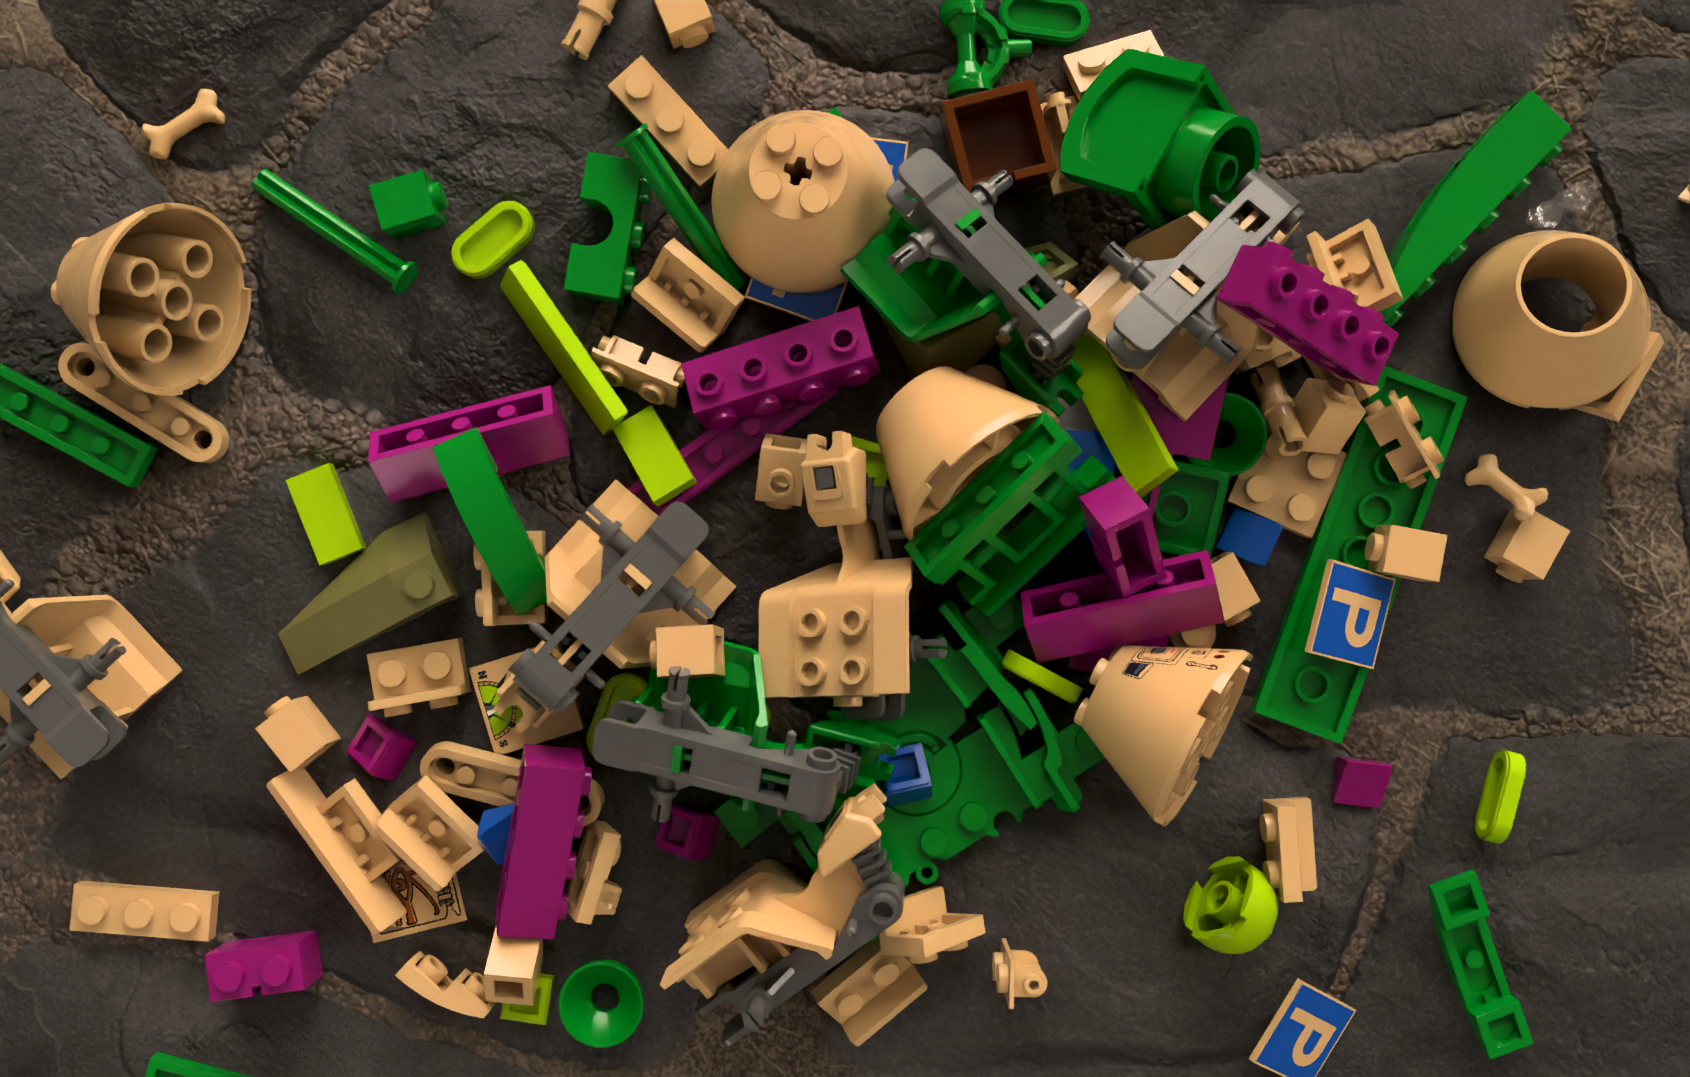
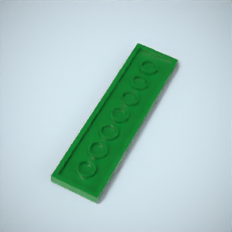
M1384 366L1376 383L1379 391L1364 399L1361 404L1362 407L1378 399H1381L1384 406L1391 403L1388 395L1393 390L1399 399L1408 396L1421 419L1414 423V426L1422 440L1431 436L1444 459L1443 462L1437 464L1441 473L1468 397ZM1363 418L1349 437L1344 451L1346 455L1313 535L1250 707L1252 712L1338 744H1342L1369 668L1304 652L1327 559L1368 570L1369 561L1365 559V546L1369 535L1374 533L1375 526L1396 525L1420 530L1438 478L1435 479L1431 470L1423 473L1427 481L1415 488L1409 489L1405 482L1400 483L1385 456L1389 451L1401 446L1396 438L1380 447ZM1384 575L1396 579L1386 617L1387 621L1402 578Z

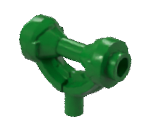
M946 0L939 5L940 20L944 26H948L956 38L958 64L954 75H950L947 83V97L949 100L993 89V85L1001 78L1006 66L1009 64V58H1029L1031 56V39H1008L1006 28L1002 27L992 15L985 11L984 0ZM975 33L982 38L986 48L985 61L981 66L976 61Z

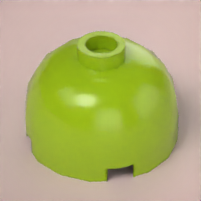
M1240 856L1223 858L1213 863L1207 869L1213 875L1203 889L1198 881L1191 888L1184 906L1183 921L1185 927L1192 931L1193 934L1191 935L1208 948L1219 953L1244 954L1257 948L1272 934L1278 917L1279 901L1267 877L1260 870Z

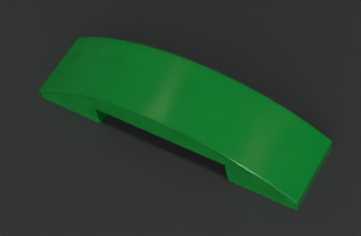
M478 427L433 446L437 462L460 515L489 571L517 615H520L547 603L545 561L541 553L537 554L497 474L498 467Z
M1471 869L1428 885L1432 916L1447 967L1465 1013L1486 1057L1491 1060L1534 1044L1520 1001L1510 993L1485 919L1490 913L1476 872Z

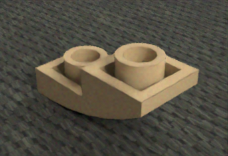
M421 951L407 961L395 975L424 998L464 1015L484 1018L497 1003L486 1001L483 975L477 972L472 974L465 968L453 981L447 976L448 970L439 959L432 955L425 956Z

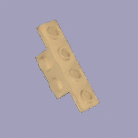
M305 768L291 773L286 771L267 783V789L373 935H378L407 913L402 902L382 876L384 872L402 860V858L372 830L373 824L379 819L381 813L356 779L344 784L328 798L324 796Z

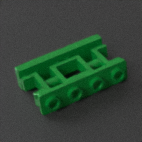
M1043 411L904 547L924 577L934 584L939 583L943 585L959 569L965 572L966 575L956 586L968 603L973 606L976 605L983 615L990 617L1087 526L1079 497L1117 478L1094 455H1091L1075 471L1068 466L1083 450L1051 416ZM1029 502L1037 507L1007 536L999 532Z

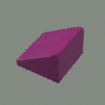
M369 713L345 753L371 776L392 781L398 777L414 751L417 742L397 728Z
M1337 756L1332 802L1380 808L1391 776L1392 765L1381 761Z
M672 802L671 819L667 822H660L654 846L687 860H707L711 854L720 820L716 814Z

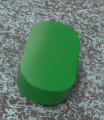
M1002 0L998 10L997 21L1002 27L1006 28L1008 38L1031 39L1032 43L1069 47L1077 44L1084 37L1089 26L1090 16L1086 6L1080 0Z

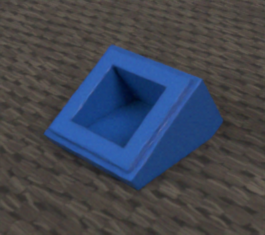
M1234 506L1214 548L1222 552H1234L1237 559L1255 568H1263L1278 540L1283 526Z
M921 743L899 747L895 757L886 754L879 755L883 761L895 764L891 780L882 781L888 807L924 800L933 796L932 783Z
M514 803L483 811L478 828V840L498 865L504 863Z

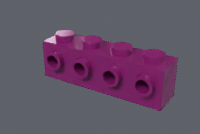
M1267 241L1263 247L1241 245L1217 300L1338 379L1376 386L1399 335L1398 332L1383 323L1384 315L1374 309L1359 306L1353 302L1355 298L1353 293L1323 281L1325 276L1323 272L1312 266L1299 264L1292 259L1293 252L1281 244Z
M859 306L681 363L693 413L705 429L728 428L737 423L740 418L752 414H772L778 411L784 404L799 399L802 401L815 400L825 395L827 390L843 385L847 387L859 386L868 382L871 376L881 373L870 333Z
M551 385L370 432L368 462L389 502L416 498L425 493L448 488L432 447L475 427H478L498 467V475L570 456L568 428Z
M1208 550L1164 559L1163 563L1167 577L1126 598H1123L1105 573L1020 592L1024 626L1037 663L1225 623Z
M524 744L495 909L497 936L554 939L557 922L565 921L568 893L563 892L565 880H573L576 853L571 851L573 838L581 837L584 822V812L579 809L581 796L589 795L592 779L591 767H585L582 750L579 748Z

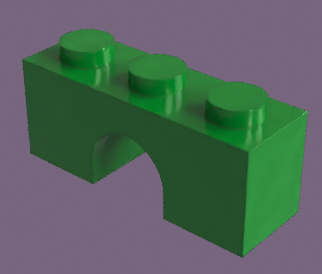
M588 152L580 198L587 208L602 210L611 214L613 227L609 236L597 245L571 244L564 290L571 297L625 306L627 294L631 295L634 287L637 285L638 268L632 267L635 249L642 250L644 245L646 223L641 222L640 219L643 204L650 205L653 190L632 159Z

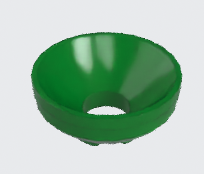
M1228 392L1224 396L1219 421H1226L1232 425L1234 440L1225 448L1213 447L1210 461L1186 457L1190 463L1231 471L1230 477L1249 470L1260 459L1267 442V426L1264 416L1255 404L1241 395Z
M609 959L594 960L577 968L565 981L559 996V1014L567 1032L577 1041L595 1048L611 1047L628 1039L637 1029L645 1008L644 991L636 974L620 962ZM600 984L614 986L619 994V1003L610 1009L598 1007L593 1000L594 988Z

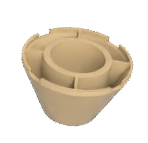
M1558 230L1535 231L1517 235L1497 244L1484 253L1468 270L1461 281L1453 302L1452 337L1459 358L1467 371L1483 388L1496 397L1528 409L1532 406L1566 410L1584 406L1606 396L1616 389L1635 369L1646 349L1650 335L1651 311L1649 300L1640 278L1613 246L1599 238L1586 234ZM1543 277L1560 278L1576 284L1593 301L1599 320L1598 328L1585 332L1571 333L1555 330L1544 325L1527 308L1522 297L1521 284Z
M950 366L933 368L907 383L888 402L876 424L877 440L906 538L910 541L1043 411L1051 416L1062 428L1059 418L1047 407Z

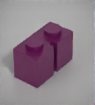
M1123 476L1079 497L1087 528L1092 533L1090 538L1098 565L1123 598L1167 577L1150 508Z
M318 930L229 941L205 954L210 1002L253 997L261 990L262 995L305 990L323 976Z

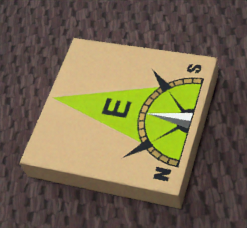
M559 642L555 648L564 654ZM523 652L468 668L493 751L501 755L522 749L524 744L535 745L586 728L577 697L561 715L554 711L540 728L531 726L522 734L514 728L523 718V712L520 707L516 705L509 706L501 715L493 710L500 699L497 695V690L510 677L512 673L508 669Z

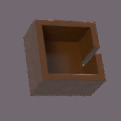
M1034 79L942 102L939 121L951 167L956 173L959 182L970 193L973 185L979 181H988L999 170L1007 171L1004 179L1008 175H1011L1013 179V186L1009 188L1010 193L1051 182L1057 167Z

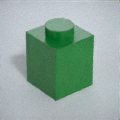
M423 170L369 185L381 229L394 240L447 224L443 209L449 208L444 188L440 181L434 182Z

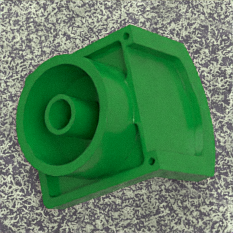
M1129 48L1102 70L1077 104L1062 142L1060 171L1069 181L1127 198L1152 231L1191 211L1198 212L1211 223L1221 211L1208 201V197L1211 194H1215L1230 204L1237 197L1233 191L1243 177L1252 169L1258 173L1260 138L1253 121L1247 117L1235 114L1205 65Z

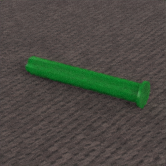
M643 124L615 145L617 148L624 147L700 260L736 290H739L746 283V278L733 262L709 223L645 131L649 127L648 124Z
M263 169L259 171L257 177L252 181L254 191L392 283L391 289L394 293H403L414 281L419 269L416 262L409 261L405 263L269 170Z

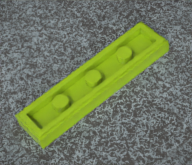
M520 260L509 266L500 284V288L602 435L604 436L613 431L612 428L620 424L628 410L527 264Z
M1082 334L1074 341L1073 345L1076 347V351L1072 353L1074 354L1072 360L1083 371V375L1076 382L1083 392L1081 398L1121 474L1142 498L1176 473L1178 468L1125 371L1113 361L1111 353L1090 335L1085 337Z

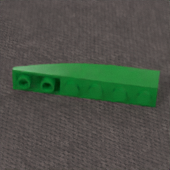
M1532 90L1513 102L1448 169L1422 202L1400 236L1388 260L1403 300L1380 311L1384 315L1383 323L1389 327L1394 325L1404 314L1400 306L1410 296L1417 299L1436 281L1432 273L1442 263L1449 266L1468 248V245L1463 241L1473 230L1478 234L1481 233L1499 216L1500 213L1495 208L1506 197L1511 201L1531 183L1532 180L1527 176L1537 164L1543 168L1563 150L1564 147L1559 141L1572 128Z

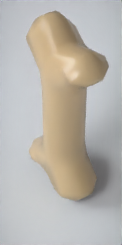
M200 89L193 106L162 126L143 124L141 133L150 140V155L156 159L166 160L169 157L172 145L201 124L213 122L224 125L226 115L217 108V94L213 90Z
M1494 454L1481 455L1478 458L1477 467L1466 473L1464 479L1467 486L1487 485L1510 501L1514 506V515L1518 521L1533 519L1535 508L1548 500L1549 493L1546 488H1523L1502 473L1498 468V459Z

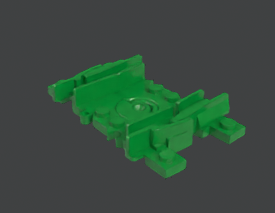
M1014 595L990 617L983 615L976 605H972L962 613L952 600H944L936 606L937 610L964 643L954 650L941 633L932 639L943 637L946 640L947 647L930 649L947 650L946 657L922 658L920 663L909 665L910 693L905 694V712L900 719L887 721L850 720L843 716L841 710H827V715L833 721L872 724L880 733L900 739L899 747L916 743L922 744L932 783L933 796L928 799L888 807L886 802L882 805L885 807V812H883L884 819L876 825L881 830V850L886 849L887 851L886 861L891 859L892 871L901 876L905 887L909 883L910 874L914 871L917 879L923 884H931L937 880L938 868L933 861L934 858L946 861L985 835L998 837L999 832L993 824L995 816L1002 811L1012 813L1015 820L1020 823L1025 809L1033 806L1037 810L1042 806L1041 803L1051 797L1060 810L1077 812L1081 809L1078 803L1082 800L1083 794L1073 778L1105 759L1083 728L1074 723V720L1056 730L1032 689L1026 684L1015 689L1001 675L1005 669L1002 667L1003 664H1001L1004 657L996 647L1024 625L1022 605ZM988 687L998 701L975 715L980 724L979 727L953 743L949 737L966 722L964 707L968 709L972 705L971 702ZM1005 709L1019 736L1028 728L1031 730L1037 724L1042 741L1020 754L1012 726L1002 710ZM810 725L806 727L805 738L798 744H806L808 728ZM761 779V783H768V780ZM876 780L875 784L884 794L882 781ZM851 787L846 789L845 794L837 792L833 811L827 815L825 821L819 823L805 821L798 816L797 812L784 810V814L778 817L775 815L774 806L756 802L755 811H742V807L732 801L730 797L714 810V813L741 848L779 820L789 834L793 835L792 842L808 866L815 872L818 867L817 854L821 838L826 830L823 825L827 826L844 801L849 797H855L863 790ZM929 867L932 871L929 875H924L921 873L922 869ZM877 935L876 937H874V938L872 939L873 942H875V941H877L878 939H880V938H879V935Z

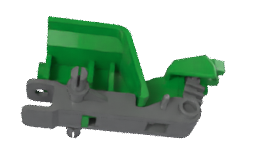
M928 148L918 150L902 162L897 171L898 180L891 184L887 190L886 198L892 208L888 213L891 220L886 230L868 243L851 261L840 269V272L905 340L911 343L920 342L979 318L992 309L1003 323V326L999 329V334L1001 336L1009 334L1012 338V341L999 351L1001 369L1019 396L1049 408L1059 418L1065 412V408L1057 401V397L1065 400L1071 407L1083 396V392L1076 384L1083 375V371L1072 360L1074 357L1072 353L1076 351V347L1073 345L1074 341L1087 331L1088 323L1091 320L1088 307L1082 301L1072 299L1062 289L1065 286L1063 279L1055 281L1042 268L1048 263L1042 252L1037 255L1026 251L995 219L993 206L997 203V197L1013 186L1011 175L1004 179L1007 171L999 170L988 181L977 182L972 186L970 193L959 182L956 173L933 150ZM908 189L915 197L912 198L909 194L905 195L904 190Z
M726 641L723 644L725 676L689 678V669L684 668L681 671L680 666H675L669 669V679L657 677V669H653L651 666L648 687L639 697L635 696L631 702L626 700L617 701L610 709L609 718L601 719L594 731L592 753L597 762L630 772L640 771L641 773L656 776V779L651 781L649 790L651 795L654 796L650 817L656 821L660 816L659 822H667L671 819L673 798L678 795L680 789L690 785L727 795L732 801L742 807V811H755V805L758 802L774 806L775 815L778 817L784 814V810L797 812L798 816L805 821L812 823L823 822L826 820L827 815L833 811L837 792L845 794L846 789L851 787L865 790L874 784L876 780H891L895 764L883 761L879 755L886 754L895 757L900 739L880 733L872 724L831 720L811 724L808 728L806 744L795 743L797 734L794 730L787 732L786 743L766 740L768 722L761 655L752 648ZM761 779L768 780V783H761Z

